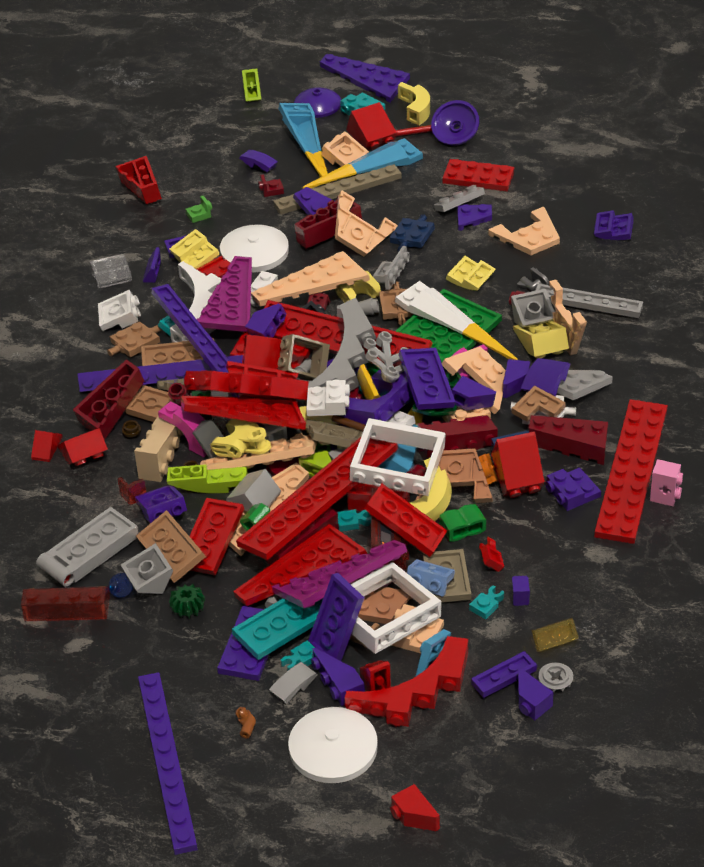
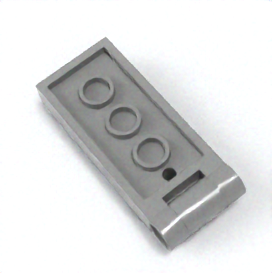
M109 507L49 551L42 553L37 558L36 564L63 586H69L73 581L76 583L137 539L138 527L115 509Z

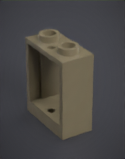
M295 334L283 336L280 343L281 352L278 359V370L299 373L298 378L313 381L325 371L328 362L329 344ZM294 344L313 350L310 373L291 368Z

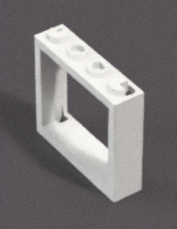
M368 418L350 466V481L378 487L383 483L390 489L428 496L445 447V433ZM370 438L433 450L425 476L362 465L361 461Z
M393 562L351 584L362 596H366L392 581L421 604L375 631L357 617L351 634L375 654L441 617V600Z

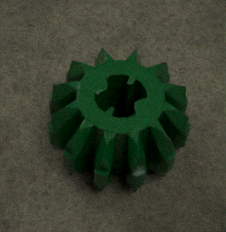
M184 584L183 587L177 586L176 591H171L169 604L174 615L179 614L180 618L188 616L190 619L191 615L198 616V612L203 611L205 598L200 587L195 588L194 584L190 586Z

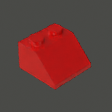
M100 428L57 445L69 465L74 463L75 466L85 463V459L92 456L93 459L104 456L103 452L108 450Z

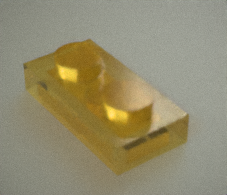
M573 618L532 630L537 651L579 639Z

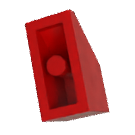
M379 660L360 668V678L364 682L366 691L382 690L391 687L390 663L388 661Z
M415 784L391 796L392 806L390 811L396 820L399 819L404 826L438 831L440 829V815Z

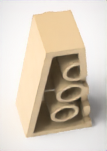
M159 415L152 424V430L147 431L146 439L141 440V448H136L134 451L138 478L142 480L162 481L163 476L168 472L169 462L173 461L175 448L179 447L180 437L184 435L179 428L159 418Z

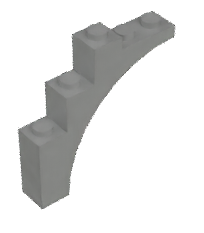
M356 298L339 305L344 319L342 344L332 363L323 373L308 383V388L316 386L326 387V381L335 379L346 380V384L350 386V391L360 386L353 369L368 363L362 345H364L367 338L375 340L376 336L373 327Z

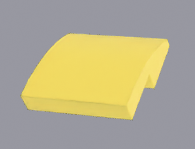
M196 229L169 248L170 252L180 263L184 261L195 269L220 255L218 249L211 245L207 238Z
M464 256L447 274L446 280L460 287L478 291L496 269L482 260L476 263Z

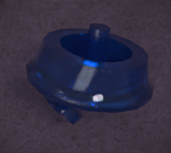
M118 573L111 578L109 590L115 597L122 598L131 593L133 584L125 573Z

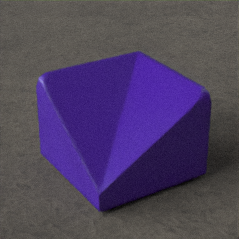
M513 576V605H528L530 598L528 577Z

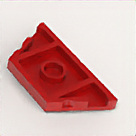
M227 361L226 364L228 373L274 376L296 380L299 374ZM238 394L239 397L247 398H277L268 396Z

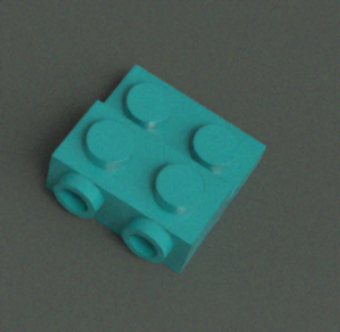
M363 92L357 96L350 94L340 100L341 111L350 116L351 111L380 101ZM380 102L383 109L385 110V104Z

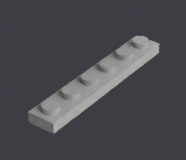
M538 283L536 290L546 289L551 301V296L554 295L553 288H550L549 285ZM563 288L562 304L566 306L635 318L640 317L643 308V301Z

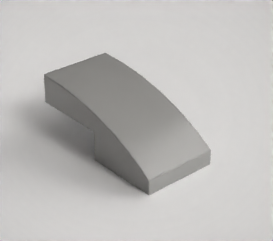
M300 662L281 676L269 690L287 704L299 689L304 691L317 674Z

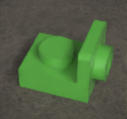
M200 196L201 204L186 209V215L192 223L211 217L210 210H212V205L204 196Z

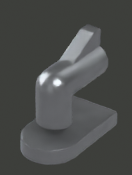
M532 267L530 269L531 275L535 281L532 282L528 278L522 277L517 283L518 287L535 291L538 283L549 285V280L537 268Z

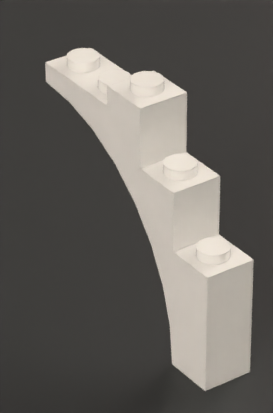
M183 261L178 264L179 276L194 293V300L189 311L197 319L200 317L203 308L208 304V300L216 286L220 284L221 278L213 273L206 276ZM176 324L170 327L172 342L189 341ZM204 328L208 334L216 330Z

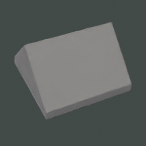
M546 289L511 296L514 323L522 328L553 321L552 312L555 311Z
M263 469L248 473L226 498V501L243 504L245 511L259 503L270 507L280 495L281 490L267 470Z
M156 543L121 564V567L138 593L163 594L173 572V569Z

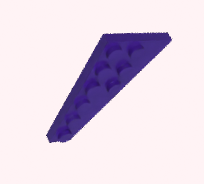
M326 54L320 61L321 68L331 73H338L343 79H350L351 83L366 91L375 92L378 97H385L389 103L398 94V84L401 82L406 84L410 79V73L345 57H338L333 54Z

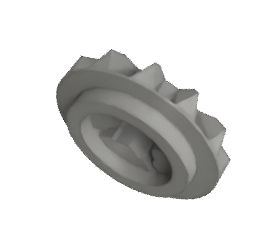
M549 663L540 669L538 675L539 682L552 689L553 692L559 689L563 692L566 687L570 688L573 681V672L562 663ZM560 675V680L555 679L552 681V677L556 678Z

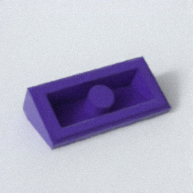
M156 247L148 260L143 282L155 283L161 264L159 247Z

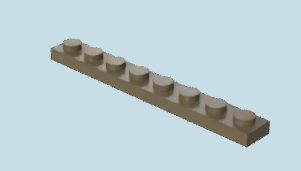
M394 164L312 188V190L330 199L338 198L337 196L342 190L347 194H351L401 179L402 176ZM293 195L273 200L274 207L280 215L301 209L300 205L294 200Z

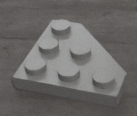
M569 370L566 380L560 381L557 393L575 400L611 384L612 376L601 370Z

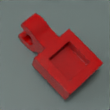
M487 537L488 542L486 545L483 543L479 544L483 562L487 567L499 572L504 568L501 552L496 550V541Z

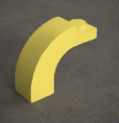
M403 82L398 84V98L411 103L407 106V121L420 126L430 115V95L428 91L420 85L412 87Z
M430 458L424 460L426 467H428ZM438 465L429 495H424L410 503L434 521L444 513L451 499L452 488L445 469L441 471Z

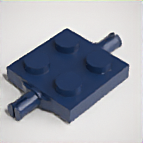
M423 214L418 220L403 218L389 237L390 243L400 245L397 249L398 252L402 246L422 248L434 231L435 225L432 222L425 221L427 216Z

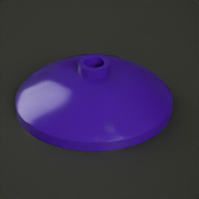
M316 87L301 92L295 98L294 103H309L314 111L315 118L337 112L341 107V98L333 90Z
M461 100L449 101L441 105L432 117L431 128L433 134L440 142L446 145L455 146L466 143L476 134L479 128V115L476 109L468 102Z

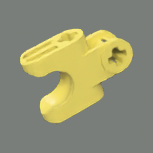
M365 271L369 274V281L364 282L361 279L354 281L353 285H347V283L337 285L335 291L344 303L356 298V295L360 293L376 298L379 296V291H381L379 283L368 271Z
M230 419L226 424L229 436L216 437L210 444L215 455L231 458H240L244 452L261 455L268 452L271 448L270 441L265 438L266 430L259 427L256 422L252 423L238 419Z

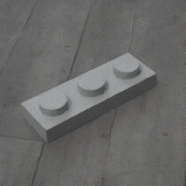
M472 185L467 187V190L464 192H455L450 198H442L439 200V203L434 204L435 211L445 212L484 195V188Z

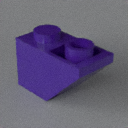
M279 303L254 312L245 327L250 335L272 338L276 334L280 323L285 320L286 312Z
M462 376L452 389L456 401L455 405L462 409L473 410L488 408L494 405L496 391L465 376Z

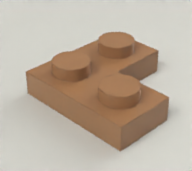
M534 386L512 407V414L527 422L530 420L531 415H535L538 411L550 417H557L565 409L566 402Z

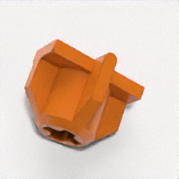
M483 454L479 456L488 485L498 482L499 479L490 455Z

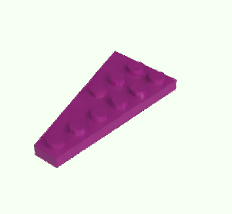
M234 256L227 268L226 274L222 276L220 284L216 286L208 300V304L201 311L200 317L197 318L203 328L248 332L245 326L250 320L252 257Z
M392 540L371 548L369 554L351 556V561L343 564L341 561H337L309 572V577L290 579V584L282 587L279 584L272 586L273 592L302 608L312 607L315 602L324 598L332 574L339 573L349 583L367 576V573L382 568L387 562L399 559L402 554L407 552L406 545Z

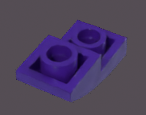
M248 150L239 158L253 168L257 165L266 172L273 169L278 162L272 157L254 150Z

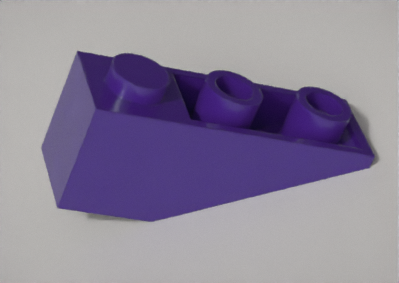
M317 648L312 649L313 658H311V664L315 671L318 670L320 672L323 684L329 686L332 698L334 700L337 699L341 707L345 706L346 691H365L364 682L355 668Z

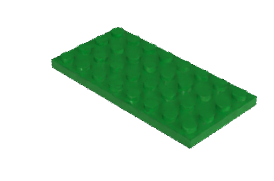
M445 289L439 292L487 333L502 321L501 314ZM416 314L396 330V332L431 340V348L437 349L441 362L446 358L452 357L459 349L464 347L469 351L478 343L453 329ZM365 363L369 367L368 372L371 377L380 369L375 364Z

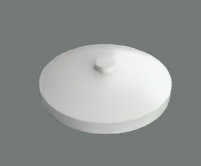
M248 225L237 228L228 233L220 244L221 256L230 263L234 256L252 257V272L266 271L280 265L289 253L288 239L285 234L274 227L266 225Z
M341 707L322 708L305 715L293 727L288 741L289 755L296 769L304 776L323 783H341L360 776L374 762L378 748L376 731L370 721L356 711Z

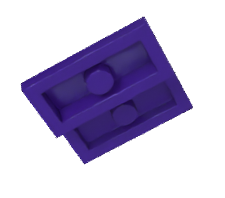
M614 210L597 213L594 230L595 237L610 240L631 239L634 219L632 213L616 216Z
M537 358L525 376L521 389L529 392L536 386L556 396L560 381L566 380L571 364Z

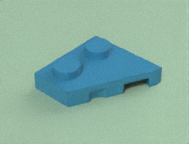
M443 629L423 641L420 647L421 656L416 676L425 671L436 660L443 649L447 636H450L451 632Z

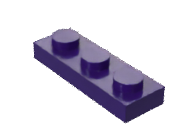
M524 651L471 678V685L484 698L517 681L519 669L522 668L528 674L537 671V664Z

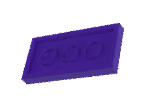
M437 349L400 350L399 358L417 410L454 407L456 401Z
M339 573L332 574L308 641L315 648L341 661L365 597Z
M242 606L234 627L264 609ZM231 633L217 667L218 674L259 681L269 654L258 660Z

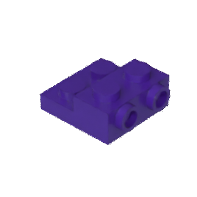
M581 468L570 472L561 469L547 475L545 482L547 491L552 493L556 497L557 502L563 505L567 511L601 497V490Z
M171 485L135 496L137 505L143 510L144 517L149 523H152L166 510L172 517L179 516L182 512L187 511L184 496Z

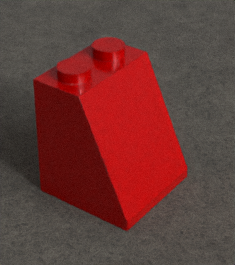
M380 102L351 111L346 130L366 150H375L389 142H394L397 132Z
M245 335L242 363L278 370L282 339Z
M535 431L497 439L491 456L503 496L514 498L525 492L530 494L539 492L544 485V476Z

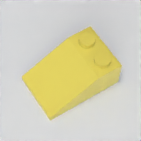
M553 321L524 328L519 325L513 326L514 332L528 354L535 358H543L549 353L560 354L563 353V350L569 349L566 327Z

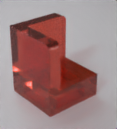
M122 477L118 478L120 495L130 506L136 503L135 496L146 493L145 481L143 479L128 484Z

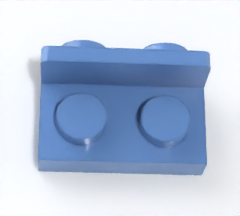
M416 559L408 566L407 574L432 594L444 596L447 584L454 578L455 570Z

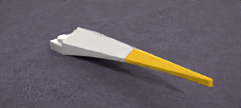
M421 281L396 296L395 303L406 311L453 329L484 344L507 359L518 360L437 290L429 288Z

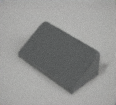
M213 420L202 421L192 434L209 458L217 457L212 451L210 444L216 437L224 436Z

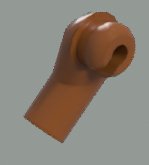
M239 707L235 714L243 725L240 736L247 739L251 736L256 719L245 707Z

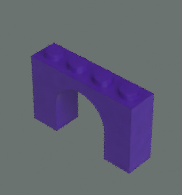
M379 369L371 378L379 395L384 396L371 400L349 398V407H346V415L340 416L365 425L368 418L388 421L413 397L405 372L399 373L400 376L394 383H389L382 379L381 369Z

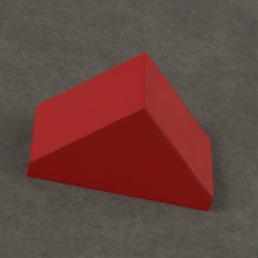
M35 430L31 459L50 462L63 435Z

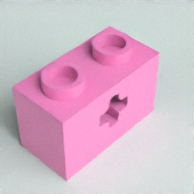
M657 459L652 473L650 501L674 506L676 499H680L682 488L679 485H681L683 480V473H680L681 464Z

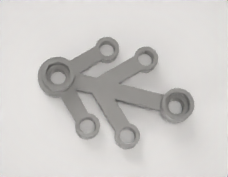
M383 331L378 334L376 341L371 338L365 340L364 347L368 349L365 358L381 369V377L384 381L394 383L395 380H398L399 373L404 372L402 363L399 366H393L394 363L400 361L399 353L391 356L390 344L392 336L390 333ZM376 344L382 347L383 352H381L377 347H375Z

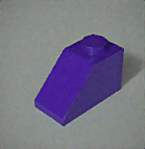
M508 359L503 382V398H508L522 391L521 386L530 369V361Z
M522 668L518 670L519 709L524 715L531 717L535 721L553 706V691Z

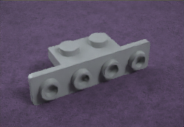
M402 246L392 262L382 261L373 275L377 282L385 284L386 290H390L392 285L395 284V280L400 276L406 263L409 262L410 254L407 252V247Z

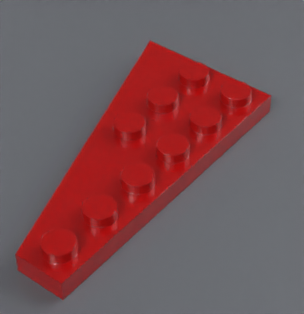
M181 396L183 410L189 413H200L302 430L306 428L305 419L295 399Z
M328 524L234 590L233 593L239 601L249 606L275 595L272 589L274 585L279 584L280 587L290 584V579L309 577L308 574L311 571L337 561H341L343 564L351 561V556L367 554L362 546L331 524Z

